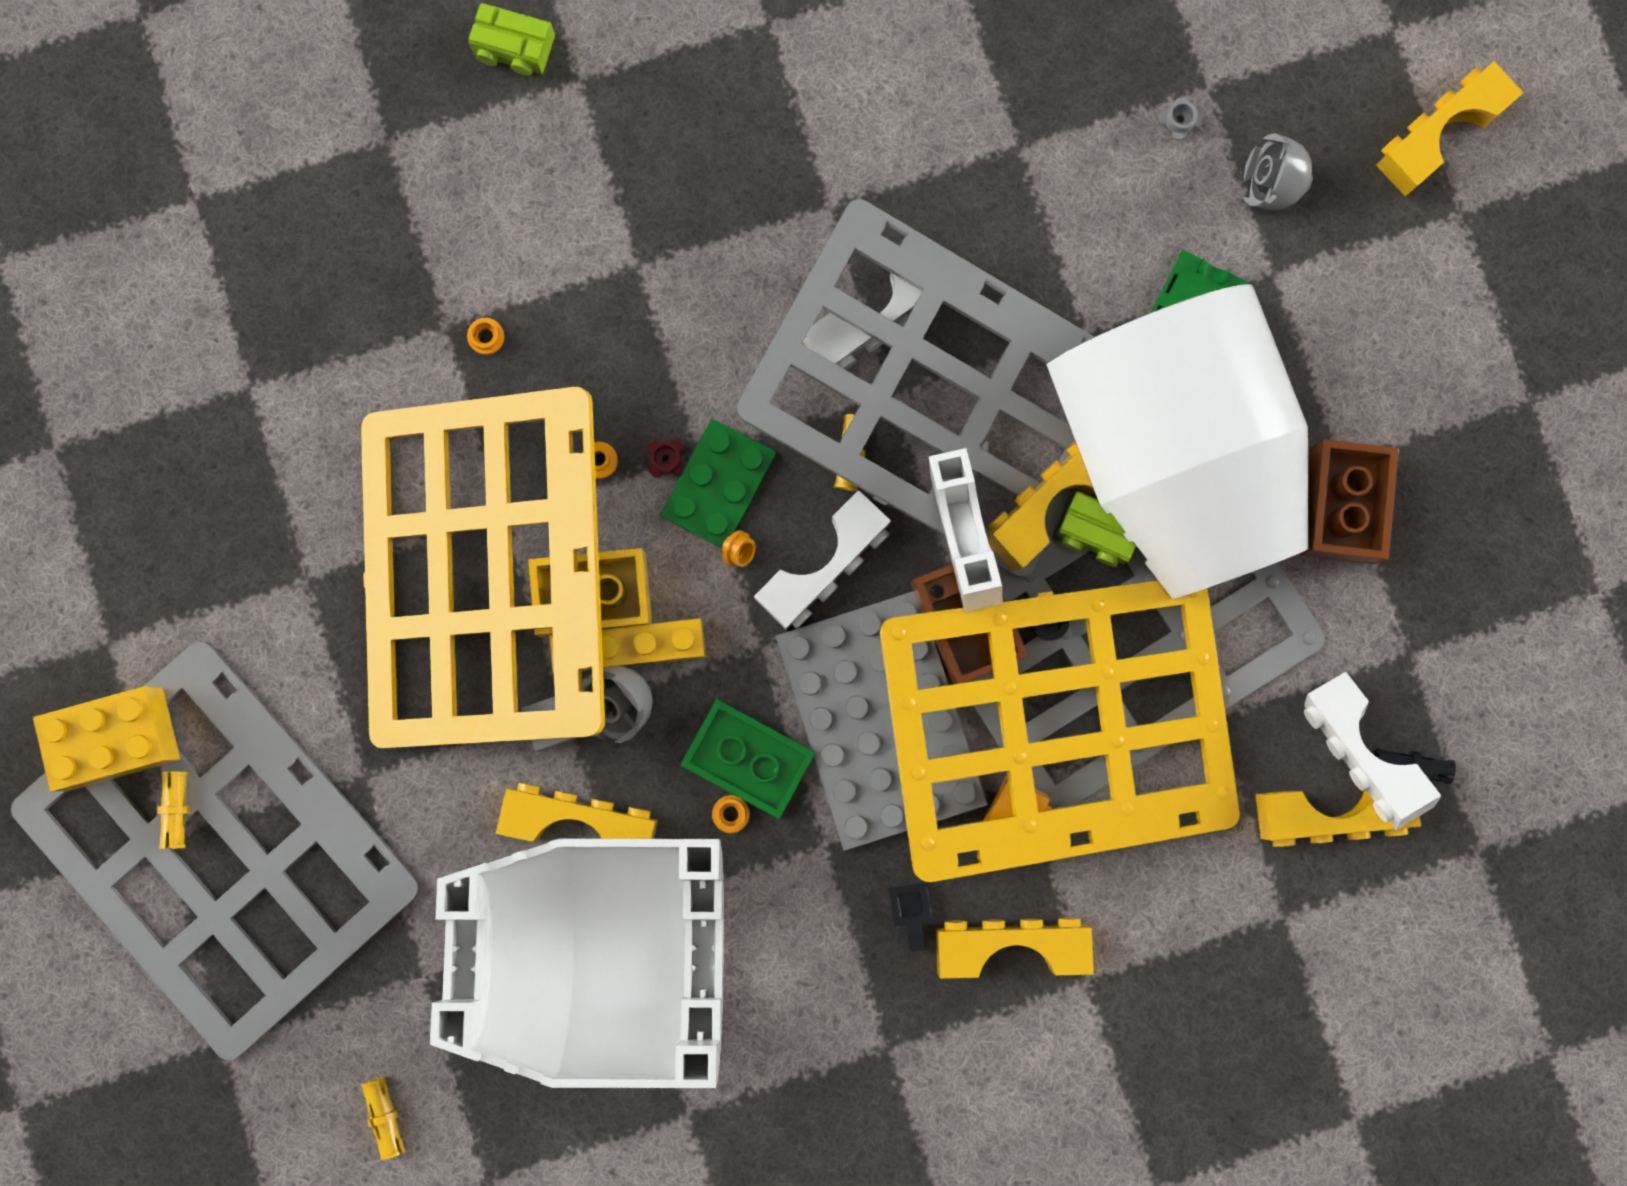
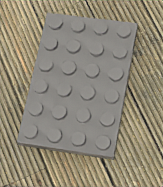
M914 591L776 635L812 751L815 752L814 759L844 851L907 831L880 628L889 618L923 613ZM934 640L912 643L918 690L948 685ZM956 708L921 713L928 759L970 752ZM978 776L931 783L936 821L988 805Z

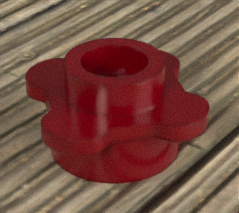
M678 440L661 443L657 441L651 442L647 447V452L650 454L651 465L648 469L649 473L655 478L661 477L662 474L671 473L674 476H680L685 469V465L681 462V453L684 450L683 444ZM666 455L670 457L668 462L663 461V457Z

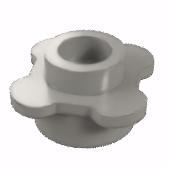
M1178 98L1169 110L1161 111L1158 120L1161 125L1168 127L1172 132L1174 140L1181 141L1186 138L1187 132L1201 125L1202 116L1197 113L1196 107L1187 99ZM1181 116L1183 118V122H1179L1177 120V117Z

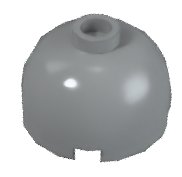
M1277 133L1269 134L1263 138L1269 141L1262 148L1255 146L1247 160L1244 181L1251 177L1252 179L1249 198L1244 196L1243 198L1252 207L1276 211L1291 207L1309 190L1313 180L1312 160L1308 151L1300 143ZM1256 183L1269 187L1267 195L1259 191Z
M603 667L605 725L596 737L604 739L608 736L612 739H617L615 743H622L633 738L650 718L653 703L651 689L645 679L629 667ZM592 673L582 680L583 692H593Z

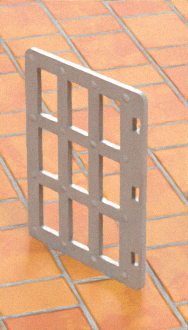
M857 199L850 202L844 210L741 395L736 411L743 422L873 495L872 499L884 506L889 504L945 536L933 485L927 494L860 455L879 418L940 453L966 448L973 472L1017 497L1028 486L1031 485L1035 489L1040 482L986 452L980 446L998 412H1001L1063 448L1065 451L1059 460L1061 464L1070 455L1066 449L1075 441L1070 425L1011 391V388L1029 354L1048 364L1065 352L1079 346L1082 342L1084 343L1095 337L869 202ZM885 225L905 236L900 246L881 235ZM853 251L922 291L903 327L834 287ZM984 284L1004 295L998 304L980 294ZM942 303L1009 342L990 378L923 339ZM822 308L891 348L872 384L867 383L802 345ZM911 360L979 399L960 435L955 434L891 397ZM789 366L859 405L840 443L770 404ZM1061 490L1050 501L1045 515V528L1049 540L1076 490ZM984 526L987 535L991 530ZM990 546L994 552L997 567L1016 577L1031 574L1045 550L1044 548L1024 568L1013 571Z
M1096 494L1091 496L1095 499H1098ZM1051 537L1050 543L1046 546L1031 574L1016 577L997 567L1005 602L1015 599L1024 592L1027 593L1029 598L1037 597V593L1051 592L1052 590L1045 579L1087 554L1090 550L1083 548L1082 552H1076L1064 547L1061 544L1062 540L1055 543ZM1137 546L1131 559L1127 562L1134 576L1121 585L1157 581V578L1145 564L1147 558ZM1278 562L1251 572L1255 577L1254 580L1210 607L1213 630L1216 631L1268 598L1292 634L1227 676L1219 665L1225 710L1313 655L1324 645L1325 635ZM938 590L931 595L935 598H940L941 591ZM1181 605L1155 608L1170 630V633L1132 657L1187 649ZM1086 620L1069 621L1067 632L1057 640L1044 641L1036 637L1026 643L1024 646L1029 657L1017 661L1018 673H1023L1061 648L1072 666L1091 664L1090 649L1081 637V635L1087 632ZM993 671L968 682L994 678ZM1136 680L1121 682V690L1127 687L1128 685L1132 684ZM1095 687L1079 689L1026 723L1028 743L1043 740L1097 706ZM1194 697L1155 722L1196 716ZM997 702L972 705L998 747H1003ZM1123 703L1126 727L1136 726V721ZM1171 744L1130 750L1132 769ZM1105 755L1099 756L1057 784H1054L1043 765L1032 767L1034 786L1047 793L1050 799L1048 805L1052 809L1076 805L1109 784Z
M196 642L187 647L144 686L162 687L167 704L184 690L234 748L203 776L197 772L180 751L181 760L159 767L163 772L188 771L186 805L190 806V813L185 814V823L199 812L250 870L217 900L174 849L159 848L161 814L157 815L150 822L113 779L86 786V789L130 840L99 868L49 812L48 809L68 791L50 792L46 772L13 801L11 813L17 823L110 929L111 932L109 934L118 944L122 943L215 1053L224 1060H234L243 1055L418 896L420 884L413 873L215 648L208 643ZM222 675L237 689L228 698L215 684ZM298 760L313 776L304 784L290 769ZM249 766L253 768L301 823L294 832L270 853L266 851L218 796L224 788ZM316 843L324 849L369 901L366 906L338 931L335 930L285 872ZM374 846L390 863L380 871L366 856ZM146 858L197 916L190 925L166 946L114 887ZM265 889L318 948L286 978L233 918ZM213 935L266 995L234 1025L181 965Z

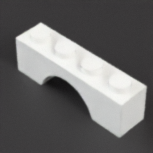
M891 273L890 281L893 295L889 304L880 314L903 327L922 291ZM831 313L815 323L803 341L807 348L845 370H848L857 362L854 357L864 349L870 353L883 344Z
M964 448L929 456L931 480L964 612L1003 604L1002 583L994 552L989 546L967 449Z
M859 490L832 517L838 537V547L832 560L821 570L807 575H795L779 570L754 596V599L785 630L791 625L798 629L812 615L808 608L818 598L825 602L835 592L838 586L834 581L843 572L850 576L864 562L860 555L869 546L875 550L890 535L886 528L890 525L891 520Z
M1344 672L1307 694L1304 705L1306 708L1304 710L1305 717L1313 728H1320L1328 739L1326 743L1331 753L1338 760L1343 759L1351 769L1349 774L1354 784L1361 791L1366 789L1374 800V810L1381 820L1385 823L1390 822L1395 830L1434 808L1441 795L1417 764H1390L1378 759L1366 748L1360 736L1359 721L1364 716L1369 701L1347 672Z

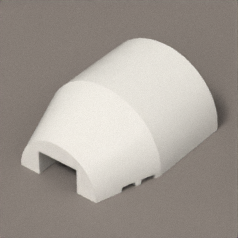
M1245 284L1220 289L1160 309L1088 340L1046 364L1100 506L1107 514L1112 513L1126 531L1123 535L1127 541H1133L1147 558L1145 564L1172 599L1229 581L1308 550V426L1253 285Z
M556 839L547 844L526 851H520L511 856L490 863H483L437 879L435 920H446L443 995L442 1000L432 1002L430 1045L474 1061L486 1062L500 1067L508 1073L528 1077L551 1088H716L721 1052L724 978V880L720 839Z

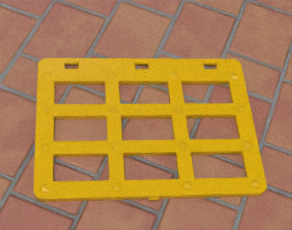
M568 387L368 414L363 419L361 425L365 554L363 580L366 593L369 737L373 745L378 748H397L598 735L605 725L593 401L590 393L580 387ZM545 420L548 499L511 503L508 424ZM484 427L486 506L451 509L448 432ZM574 432H583L582 454L574 453ZM424 435L426 512L392 515L390 439ZM549 523L551 604L515 607L512 527ZM487 530L490 609L454 612L451 533ZM427 536L429 614L395 617L393 539ZM587 549L588 572H578L577 550ZM552 628L555 710L518 712L515 631ZM490 633L493 714L457 716L455 635ZM430 638L432 718L398 720L395 640ZM592 668L593 692H583L582 669Z
M1158 580L1053 595V591L1037 593L1035 598L1007 601L1000 605L964 612V608L892 617L882 624L880 638L914 874L919 879L925 882H936L1225 830L1237 824L1240 811L1208 588L1176 599L1171 598ZM1181 605L1187 649L1116 660L1110 615ZM1078 619L1086 620L1091 664L1025 674L1018 673L1012 629ZM988 633L994 678L918 690L912 643ZM1190 672L1196 716L1126 727L1120 688L1121 682ZM1095 687L1101 731L1028 743L1022 698ZM997 702L1003 747L928 759L921 713ZM1200 739L1206 783L1136 795L1130 750ZM1105 755L1111 799L1038 811L1032 767ZM1007 771L1013 816L937 829L931 783ZM1195 812L1198 824L1179 827L1180 814ZM1088 831L1090 843L1071 846L1070 834ZM976 850L979 863L958 867V853Z

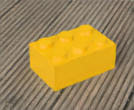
M642 548L599 552L602 629L653 624L645 551ZM587 553L578 554V572H588ZM550 557L528 559L532 605L551 604ZM552 628L534 629L535 635L541 638L553 635Z
M143 686L33 717L50 792L71 791L181 760L162 687Z

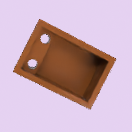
M953 564L918 577L911 582V587L915 592L923 613L963 608ZM931 588H938L941 591V597H933L931 595ZM1017 628L1012 629L1016 659L1019 661L1029 656ZM988 633L934 640L952 684L965 683L993 671Z

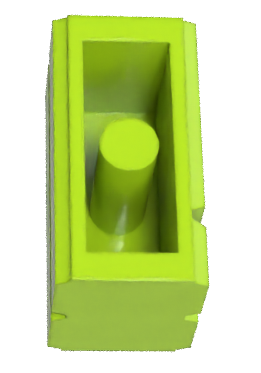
M481 3L475 17V24H473L469 35L468 43L476 59L486 65L496 66L499 62L510 65L514 72L524 76H531L532 72L543 75L555 33L551 22Z
M1079 491L1072 495L1055 533V536L1063 539L1061 544L1064 547L1076 552H1082L1083 548L1097 553L1095 558L1097 561L1111 567H1117L1118 563L1124 565L1129 562L1136 547L1133 541H1127L1123 535L1126 531L1112 513L1107 514L1103 510L1098 499Z

